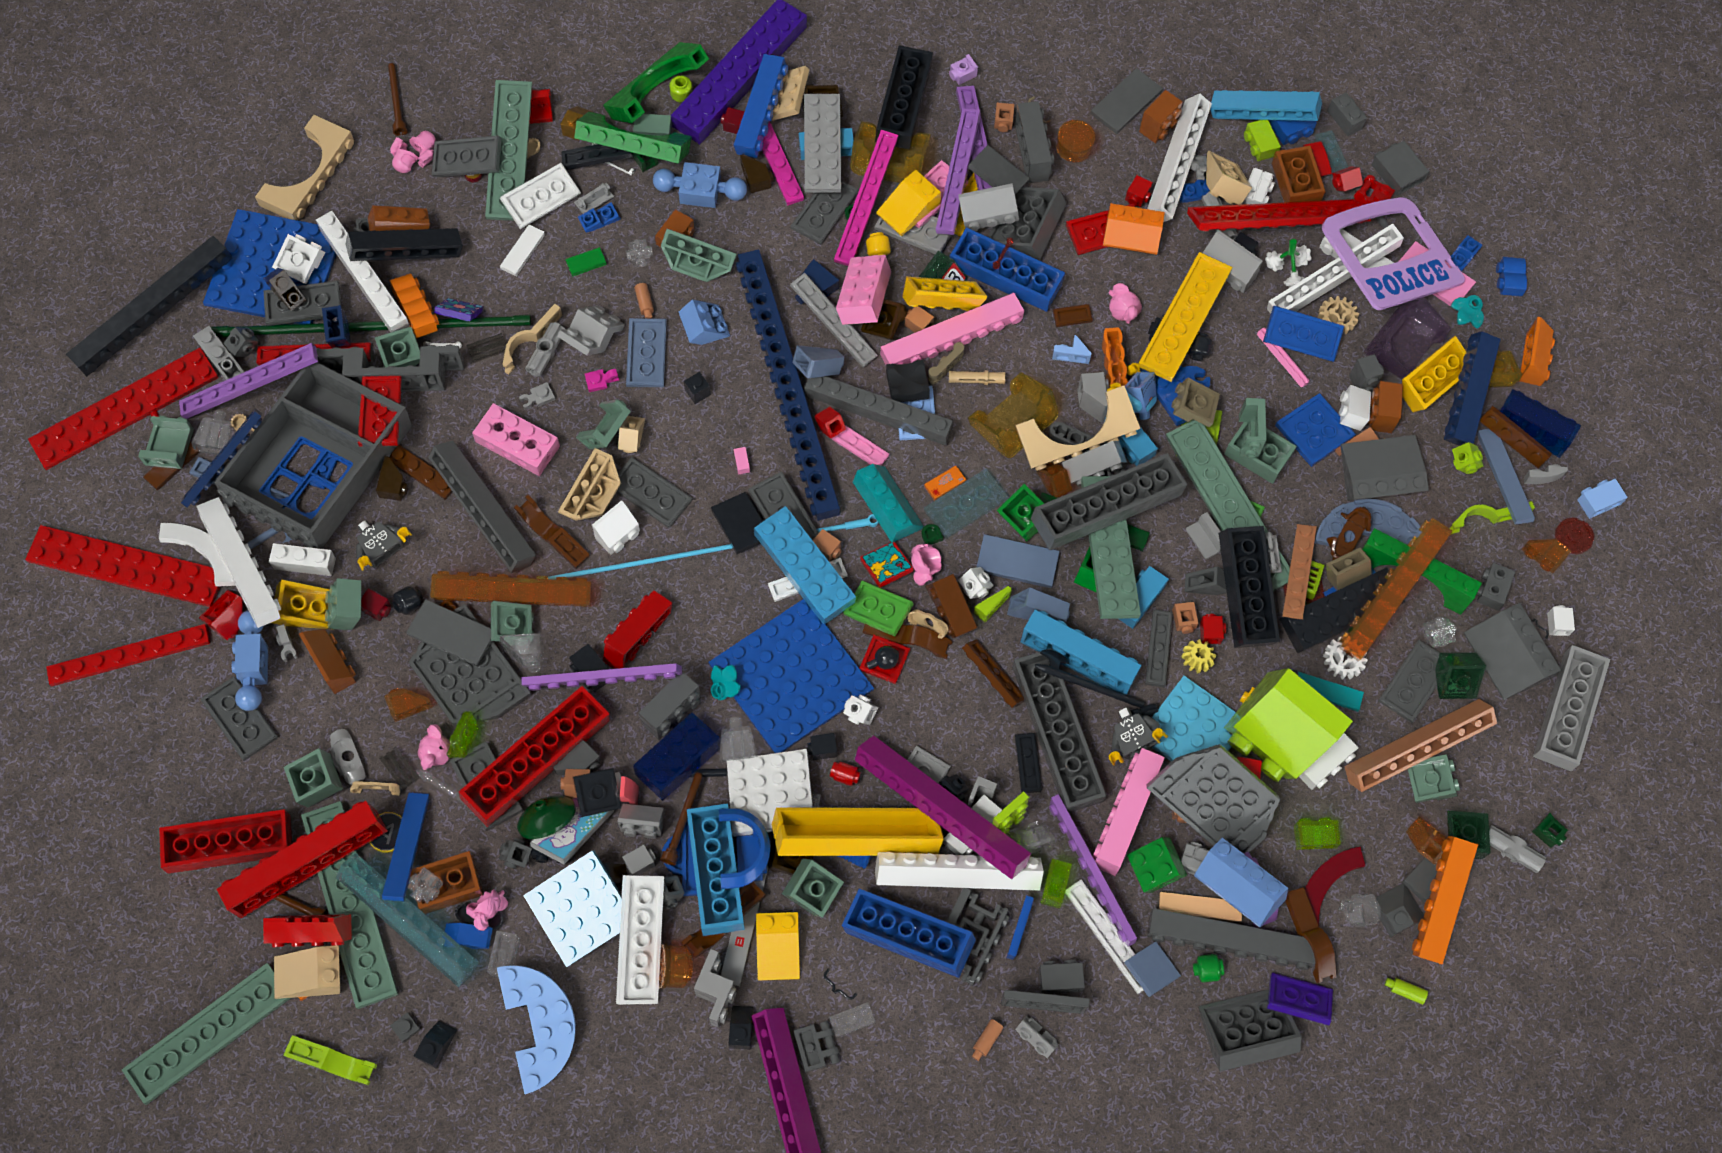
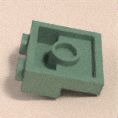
M493 601L491 603V641L508 642L510 646L527 647L533 642L534 631H532L534 613L531 612V605Z
M1447 754L1428 758L1408 768L1416 803L1457 796L1456 791H1460L1458 779H1453L1452 772L1456 770L1453 759L1449 760Z

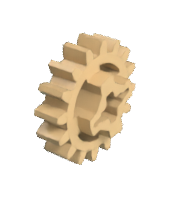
M1337 296L1335 300L1330 297L1328 302H1323L1318 311V318L1343 325V332L1347 334L1357 324L1359 313L1356 312L1357 306H1351L1352 301L1346 302V297L1340 300L1339 296Z

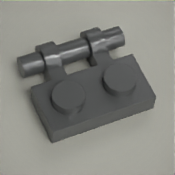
M828 1021L820 1023L822 1031L817 1033L814 1024L794 1030L805 1073L826 1067L824 1058L830 1057L832 1065L840 1063L838 1054H840L839 1049L835 1046L833 1040L834 1032L833 1029H830ZM820 1039H825L827 1050H821Z

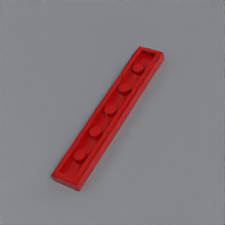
M371 342L351 343L350 346L338 347L341 349L363 348L368 361H371ZM314 344L316 348L332 349L329 344ZM305 345L258 346L257 365L267 363Z

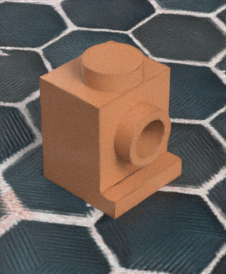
M996 104L994 129H998L1000 132L1012 130L1014 104Z
M1194 602L1175 604L1172 612L1176 631H1182L1183 634L1192 633L1193 629H1196L1198 626Z

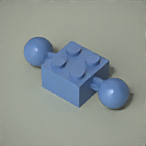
M684 162L682 177L675 176L671 170L664 168L656 171L653 176V184L661 192H668L673 187H680V204L716 208L718 192L725 193L733 201L743 199L747 193V185L741 178L733 177L727 182H720V166Z
M248 610L243 612L238 619V627L244 635H236V642L232 644V651L235 654V661H232V672L236 674L237 680H240L243 685L235 695L237 706L242 710L252 711L262 701V694L255 685H264L268 681V645L261 634H258L264 626L257 628Z

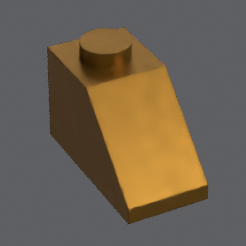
M578 106L568 109L560 124L562 135L575 139L576 121L587 112L592 111Z

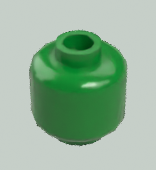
M1216 954L1198 956L1197 963H1193L1194 976H1198L1202 983L1219 981L1221 976L1224 975L1222 958L1219 959Z

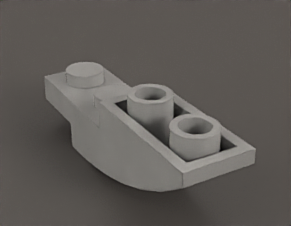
M210 326L193 335L196 342L225 381L244 373Z

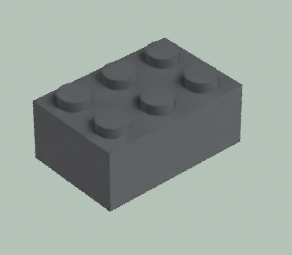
M683 671L681 675H676V678H673L639 712L642 725L658 740L662 737H667L672 732L671 727L676 722L678 724L681 723L686 717L685 713L690 708L693 710L699 705V699L701 698L699 686Z

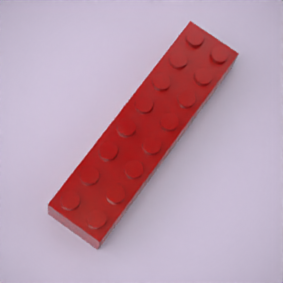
M581 686L458 791L460 799L486 827H489L554 770L553 767L582 740L586 742L609 722V712Z
M367 801L358 802L352 806L351 810L337 814L333 818L334 820L329 823L317 826L312 833L300 836L290 846L281 847L278 853L273 856L261 859L256 866L241 871V875L224 881L221 884L222 886L217 888V891L226 909L237 917L243 918L388 832L379 813Z

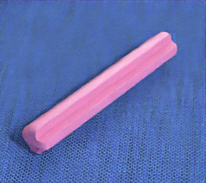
M1265 327L1257 333L1262 341L1266 332ZM1263 342L1300 387H1304L1309 383L1307 376L1282 347Z

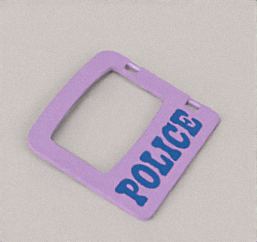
M1400 197L1358 206L1328 217L1322 224L1324 235L1371 306L1376 310H1383L1457 287L1465 281V277L1458 266L1454 264L1451 256L1432 228L1421 216L1417 206L1409 199ZM1396 213L1405 214L1429 250L1393 264L1364 268L1339 231L1347 226L1375 217ZM1445 261H1447V262L1449 263V265L1451 266V268L1448 267V265L1445 263Z

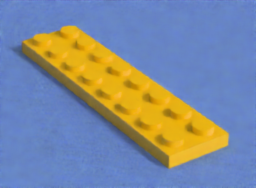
M1198 253L1140 359L1138 367L1148 372H1155V375L1170 382L1173 381L1232 270L1231 266L1203 253Z

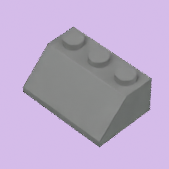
M1013 183L959 194L965 229L967 227L977 231L980 228H992L1000 224H1011L1019 221Z
M1217 230L1203 251V254L1232 267L1226 281L1231 284L1234 290L1241 291L1242 293L1256 279L1263 260L1220 230Z

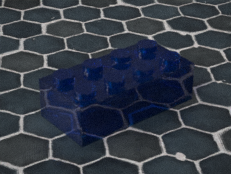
M1514 389L1511 390L1499 408L1501 413L1558 458L1571 445L1581 427L1575 420L1559 414L1558 411L1542 405L1541 402L1525 396L1524 393Z
M691 713L633 765L634 773L663 801L721 749L720 737L694 713Z

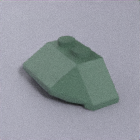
M666 229L661 243V248L672 270L705 282L730 272L736 257V253L670 229Z

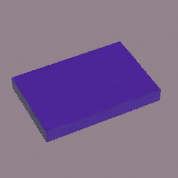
M1271 973L1267 1009L1330 1025L1333 989Z

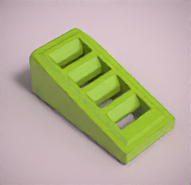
M1314 561L1311 562V566L1317 568L1318 571L1310 569V573L1315 574L1316 577L1309 575V579L1313 580L1314 583L1308 582L1312 589L1307 588L1306 598L1311 600L1316 595L1324 569L1323 564Z
M1007 586L974 607V614L982 621L987 622L1010 597L1011 587Z

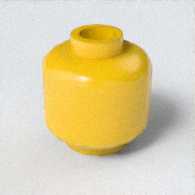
M882 232L869 235L870 237L866 240L868 256H887L890 254L891 249L888 236Z

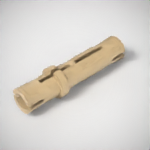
M988 370L984 372L949 371V383L1005 384V372H988Z

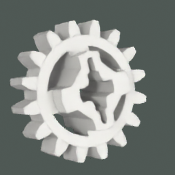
M1339 637L1337 642L1333 639L1330 645H1327L1325 648L1327 652L1323 654V657L1327 659L1324 661V665L1330 666L1327 671L1333 670L1334 677L1340 674L1341 679H1344L1346 675L1349 679H1352L1354 675L1359 676L1360 671L1365 669L1366 666L1364 664H1366L1368 659L1363 657L1367 652L1361 651L1363 645L1357 646L1356 639L1350 642L1349 637L1345 641H1343L1342 637ZM1348 653V656H1347L1348 658H1347V660H1345V662L1343 663L1344 655H1346V654Z

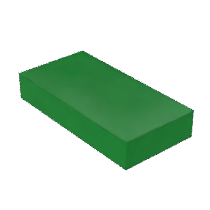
M600 247L565 259L572 277L607 265Z

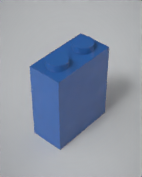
M1268 120L1283 146L1288 143L1294 144L1301 137L1307 138L1311 136L1317 124L1316 121Z

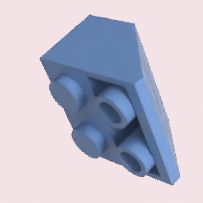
M692 299L679 311L690 343L703 345L730 336L722 310L717 304Z

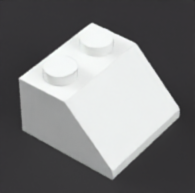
M622 500L592 524L595 539L610 555L621 551L624 544L629 539L634 540L640 531L638 522Z

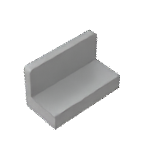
M1208 512L1200 516L1198 522L1187 527L1186 531L1203 557L1209 559L1221 552L1218 534L1221 531Z
M978 776L967 806L972 807L976 796L982 797L985 795L992 801L997 783Z

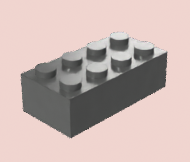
M1039 101L1017 104L1014 123L1025 174L1030 178L1027 183L1049 181V175L1052 174V164H1054V155L1049 150L1051 148L1050 138L1046 137L1047 124L1043 123L1044 111L1043 108H1040Z

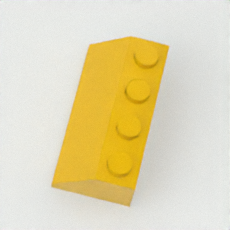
M906 276L903 299L912 307L923 305L928 308H936L937 306L945 309L960 308L969 311L980 307L987 298L985 292L974 281Z
M1453 336L1402 379V397L1412 412L1425 410L1459 381L1458 377L1462 371L1466 350L1456 336Z

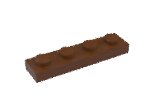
M1494 406L1480 418V422L1535 467L1539 468L1552 455L1550 451Z
M400 445L394 449L389 458L397 468L444 500L449 497L452 490L437 470Z
M977 639L966 643L962 647L967 657L976 664L979 671L991 682L992 687L1001 694L1004 701L1011 708L1024 702L1021 691Z

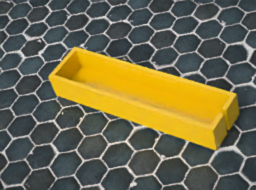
M776 807L771 824L774 839H776L775 844L778 856H877L878 852L938 854L944 839L940 825L918 808Z

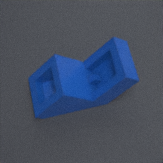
M446 923L442 944L447 946L463 945L472 949H489L493 928L487 927L485 931H480L472 924Z

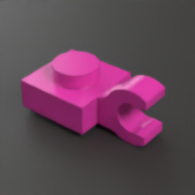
M603 369L585 373L589 392L607 389L606 383L619 381L616 369H611L605 374Z

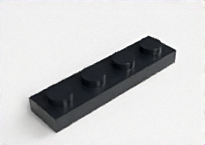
M596 144L561 151L562 165L566 170L631 158L633 157V152Z

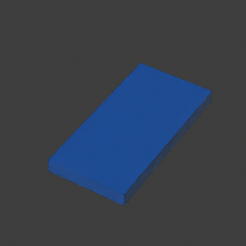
M1273 306L1263 342L1334 362L1344 326Z

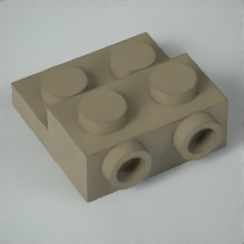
M1187 378L1182 383L1180 382L1175 389V393L1178 395L1171 405L1174 408L1173 414L1187 422L1194 419L1210 427L1214 422L1220 394L1190 378Z

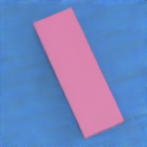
M846 425V430L832 438L833 441L870 465L882 466L889 457V453Z

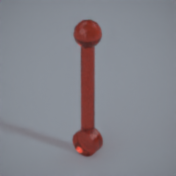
M1013 238L1007 239V244L998 260L993 262L994 269L1000 268L1003 256L1014 242Z

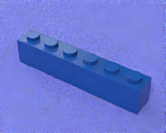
M763 55L734 142L737 155L744 154L748 157L757 158L759 151L761 152L763 149V139L768 134L769 121L773 119V108L778 103V93L782 90L783 78L788 73V65H786L784 57Z

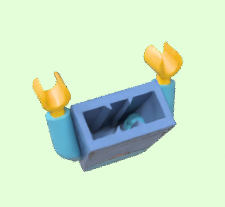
M1132 363L1127 367V374L1134 376L1125 385L1134 413H1139V418L1146 420L1150 418V409L1157 401L1155 372H1141L1138 363ZM1118 382L1113 383L1107 391L1121 387V384Z

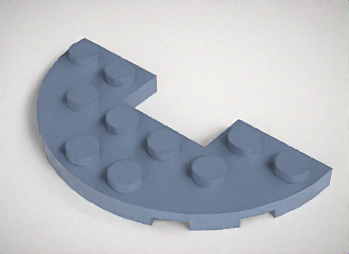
M1358 499L1336 507L1322 521L1315 535V544L1329 546L1326 539L1329 537L1338 538L1347 522L1341 515V512L1349 514L1357 507H1366L1371 513V530L1368 532L1365 529L1362 535L1370 536L1375 528L1430 556L1428 540L1425 539L1421 531L1422 528L1416 520L1402 512L1403 509L1377 499ZM1352 531L1345 532V542L1348 543L1354 540L1355 535Z

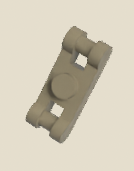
M955 343L953 351L947 357L943 356L937 367L929 369L928 382L930 384L938 383L963 358V343Z

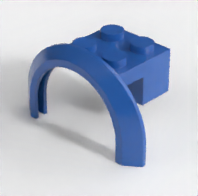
M719 809V822L737 821L753 829V835L737 836L738 873L721 874V889L740 888L753 881H763V874H767V863L770 856V840L764 825L757 817L741 809Z

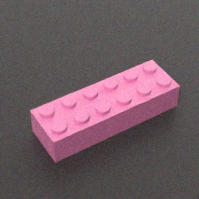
M1144 748L1141 749L1139 754L1135 752L1128 768L1129 770L1121 785L1124 789H1120L1114 802L1117 808H1112L1106 823L1110 825H1105L1099 839L1102 844L1098 843L1092 856L1100 870L1114 876L1119 871L1151 793L1147 789V784L1159 773L1165 757Z

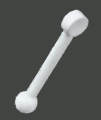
M428 341L423 342V347L428 345L446 346L451 344L459 346L460 349L462 347V343L459 341L456 343H430Z

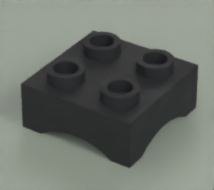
M923 360L902 365L886 364V375L892 400L907 402L929 399L930 389Z

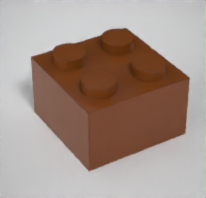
M1165 90L1144 111L1139 132L1155 144L1160 139L1164 140L1170 128L1174 129L1179 121L1178 117L1182 112L1181 106L1183 101Z
M1380 381L1378 386L1374 387L1371 396L1370 419L1367 422L1373 431L1392 434L1401 419L1403 384Z

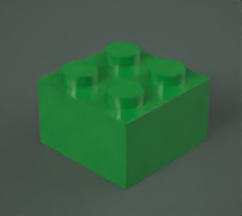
M1023 484L997 512L1028 542L1038 532L1031 520L1034 509L1044 503Z
M1161 837L1127 854L1144 893L1155 892L1187 876L1170 838Z

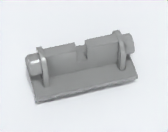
M601 183V186L583 197H579L574 202L583 214L592 208L596 209L614 197L609 191L610 187L607 183Z
M1267 532L1265 533L1270 573H1281L1277 536Z
M1026 1016L1015 1030L1022 1039L1027 1040L1033 1045L1039 1054L1048 1058L1059 1045L1056 1042L1057 1039L1047 1031L1042 1035L1038 1033L1043 1027L1032 1017Z

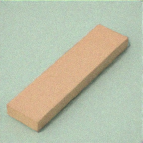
M1166 892L1159 893L1158 909L1212 920L1242 922V913L1224 899Z

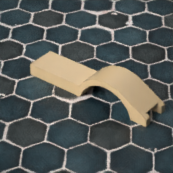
M554 304L531 330L517 332L509 339L503 359V367H505L506 374L509 375L515 368L512 363V354L516 347L524 342H537L543 337L550 323L557 322L562 317L559 306Z

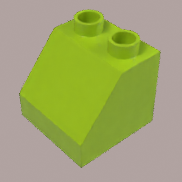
M1287 668L1268 672L1224 728L1232 734L1227 741L1230 746L1244 756H1247L1251 751L1263 760L1261 771L1273 781L1279 782L1282 777L1285 779H1297L1339 740L1353 721L1291 669Z

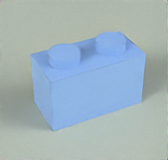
M1613 479L1611 481L1604 480L1593 489L1591 487L1584 489L1581 492L1582 495L1577 500L1590 519L1621 505L1628 497L1617 480Z

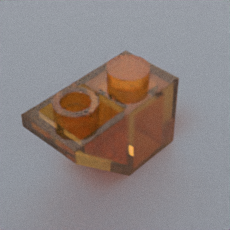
M1556 539L1529 540L1521 549L1529 559L1536 560L1542 569L1554 573L1571 553L1570 549Z
M1418 817L1406 833L1417 851L1435 865L1442 857V844L1447 838L1421 817Z

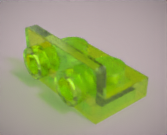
M471 711L463 712L450 737L451 745L447 752L448 758H465L477 735L479 726Z

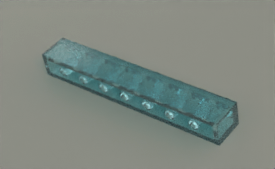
M357 853L341 864L336 878L456 986L460 987L473 975L479 962L406 897L404 901L383 900L382 894L386 879Z

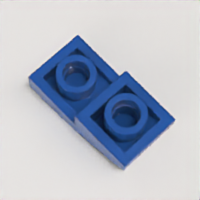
M1206 179L1196 180L1195 183H1185L1179 199L1180 203L1202 200V196L1210 191L1206 185Z
M612 202L597 211L592 208L578 216L586 233L621 219Z
M1467 235L1451 255V259L1462 272L1483 245Z

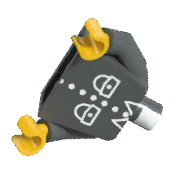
M368 521L361 522L358 525L361 534L357 536L359 543L356 545V558L361 570L363 571L366 565L376 568L404 547L402 541L406 542L405 537L411 536V532L406 527L399 528L390 524L383 525L380 522L371 526Z
M1124 708L1118 712L1122 722L1114 726L1115 732L1112 737L1109 760L1113 766H1115L1116 760L1123 763L1124 759L1122 756L1130 759L1134 757L1135 752L1139 754L1142 748L1147 750L1158 743L1160 744L1162 742L1160 738L1162 736L1168 738V735L1155 719L1139 713L1132 715L1129 708Z

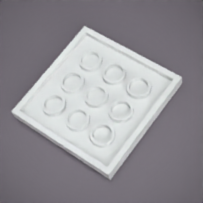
M807 749L727 760L730 809H741L753 814L761 821L767 832L773 831L771 824L776 807L813 808ZM731 821L733 837L753 834V829L748 825Z

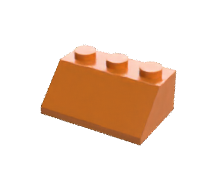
M1110 203L1103 246L1157 255L1165 212Z
M1541 317L1536 318L1526 333L1519 376L1520 382L1541 386L1544 381L1549 379L1550 370H1548V365L1551 364L1553 357L1550 352L1555 343L1553 329Z

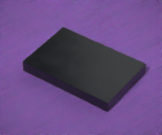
M746 492L711 507L713 515L736 555L761 544L754 535V527L763 521Z

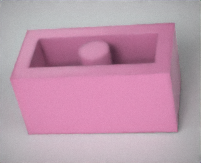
M746 448L734 449L738 474L750 473Z

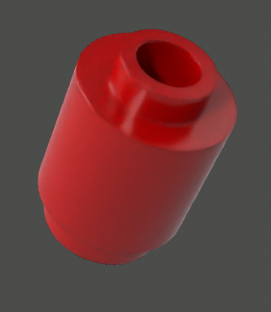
M840 761L839 763H833L829 777L834 778V781L853 786V783H858L861 772H858V767Z

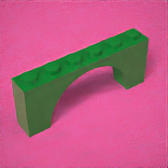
M679 42L603 104L611 119L633 123L645 113L640 103L654 87L678 73L697 70L709 58L701 44Z
M587 112L576 121L575 139L678 164L689 153L692 137L689 135L674 132L669 135L657 136L628 132L605 121L606 115Z
M1375 528L1362 547V550L1371 559V567L1373 569L1381 565H1394L1412 570L1424 576L1441 591L1444 597L1443 606L1460 615L1474 600L1482 584Z

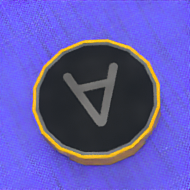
M384 812L379 815L388 832L369 843L375 850L388 853L394 851L402 817L393 812Z

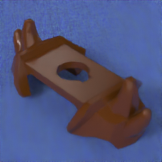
M1357 507L1349 514L1341 512V515L1347 522L1338 538L1329 537L1326 539L1331 548L1332 561L1352 552L1365 529L1370 532L1371 513L1366 507ZM1346 531L1354 533L1355 538L1353 541L1345 542L1344 534Z

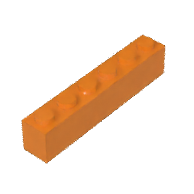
M1448 836L1442 844L1443 854L1436 864L1437 874L1430 884L1431 894L1424 904L1425 914L1418 924L1419 934L1412 944V955L1443 964L1478 844Z

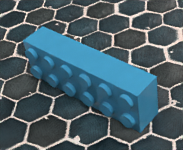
M786 506L754 527L755 537L823 624L828 623L855 603L856 596Z
M1034 610L1023 630L1020 641L1038 652L1052 648L1053 651L1065 656L1070 665L1060 664L1102 686L1126 695L1141 667L1134 658H1127L1121 655L1118 650L1104 646L1101 641L1085 636L1078 629L1073 630L1065 622L1054 620L1044 611Z
M728 804L687 809L703 936L745 930L739 888L721 889V874L737 873L730 821L719 822V809H728Z

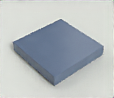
M1157 942L1152 943L1124 962L1148 997H1151L1181 976Z

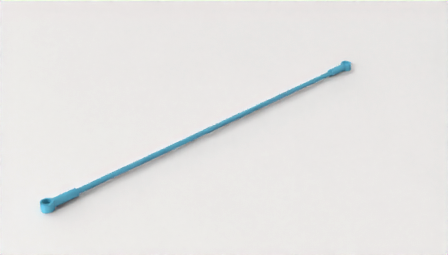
M871 514L866 519L844 522V524L818 528L816 530L819 533L822 529L828 532L864 526L876 527L879 522L871 523L870 519H876ZM731 544L504 585L495 584L478 588L468 586L465 589V594L467 598L474 599L478 595L500 592L503 589L733 548ZM470 590L475 591L472 595H469L468 592Z

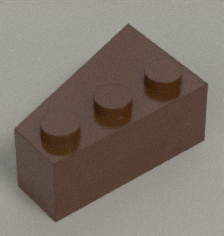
M954 574L925 586L936 606L939 616L948 627L947 634L949 636L951 635L952 638H955L977 628Z

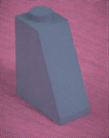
M797 345L792 363L806 378L838 375L844 365V356L836 349Z
M1028 588L1010 598L1007 615L1029 620L1034 610L1046 612L1056 621L1066 622L1070 615V603L1033 588Z

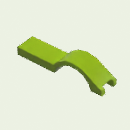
M1528 502L1533 511L1535 508L1533 502ZM1474 505L1467 508L1448 529L1449 535L1460 532V528L1464 526V519L1472 515L1483 516L1493 524L1511 520L1512 517L1508 507L1495 510L1487 505Z
M293 1035L283 1055L295 1061L368 1086L371 1073L377 1067L375 1063L353 1058Z

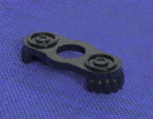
M467 903L458 905L455 910L456 918L459 921L474 925V919L466 914ZM498 911L493 918L489 919L488 927L493 928V930L499 929L504 922L502 913Z

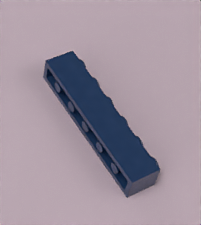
M1481 331L1471 334L1468 339V348L1463 358L1462 371L1458 377L1459 383L1454 393V402L1449 412L1450 417L1445 428L1444 440L1458 446L1468 442L1474 444L1500 338Z

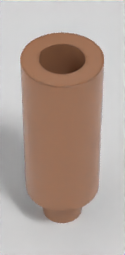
M639 283L634 289L642 315H645V319H651L654 308L646 283Z
M993 1019L989 1021L973 1047L975 1052L972 1058L979 1061L982 1055L986 1057L1004 1028L1000 1023Z

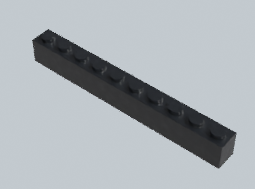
M214 236L210 237L67 352L66 355L87 377L116 352L124 348L136 336H139L147 327L155 323L158 318L168 312L174 305L183 300L190 292L213 276L216 271L226 265L233 257Z

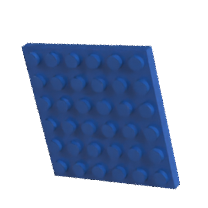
M237 209L224 244L233 258L214 273L203 304L208 307L265 317L263 290L271 289L263 278L275 270L272 266L288 234L293 237L298 234L306 238V243L311 244V242L322 246L321 250L325 252L318 269H313L307 284L290 277L296 286L327 282L336 253L320 231L318 224ZM313 320L301 321V322H294V323H296V324H312V323H313Z
M804 599L708 662L712 669L715 665L719 666L721 670L729 665L735 667L737 672L736 682L741 687L739 693L733 698L774 753L786 751L843 712L846 701L852 695L857 697L860 694L866 696L874 690V687L826 624L820 621Z

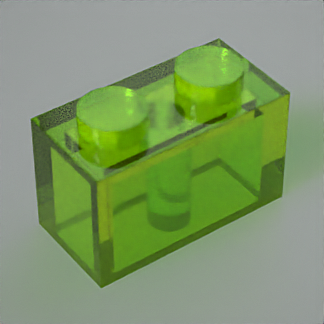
M1326 817L1320 818L1319 821H1311L1310 818L1299 819L1293 826L1296 850L1337 849L1341 844L1338 820H1331V818Z
M1051 859L1040 900L1041 904L1060 909L1072 864Z

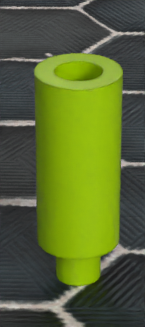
M1386 978L1384 983L1385 986L1391 988L1390 992L1422 1005L1426 1001L1428 991L1399 978L1394 980Z

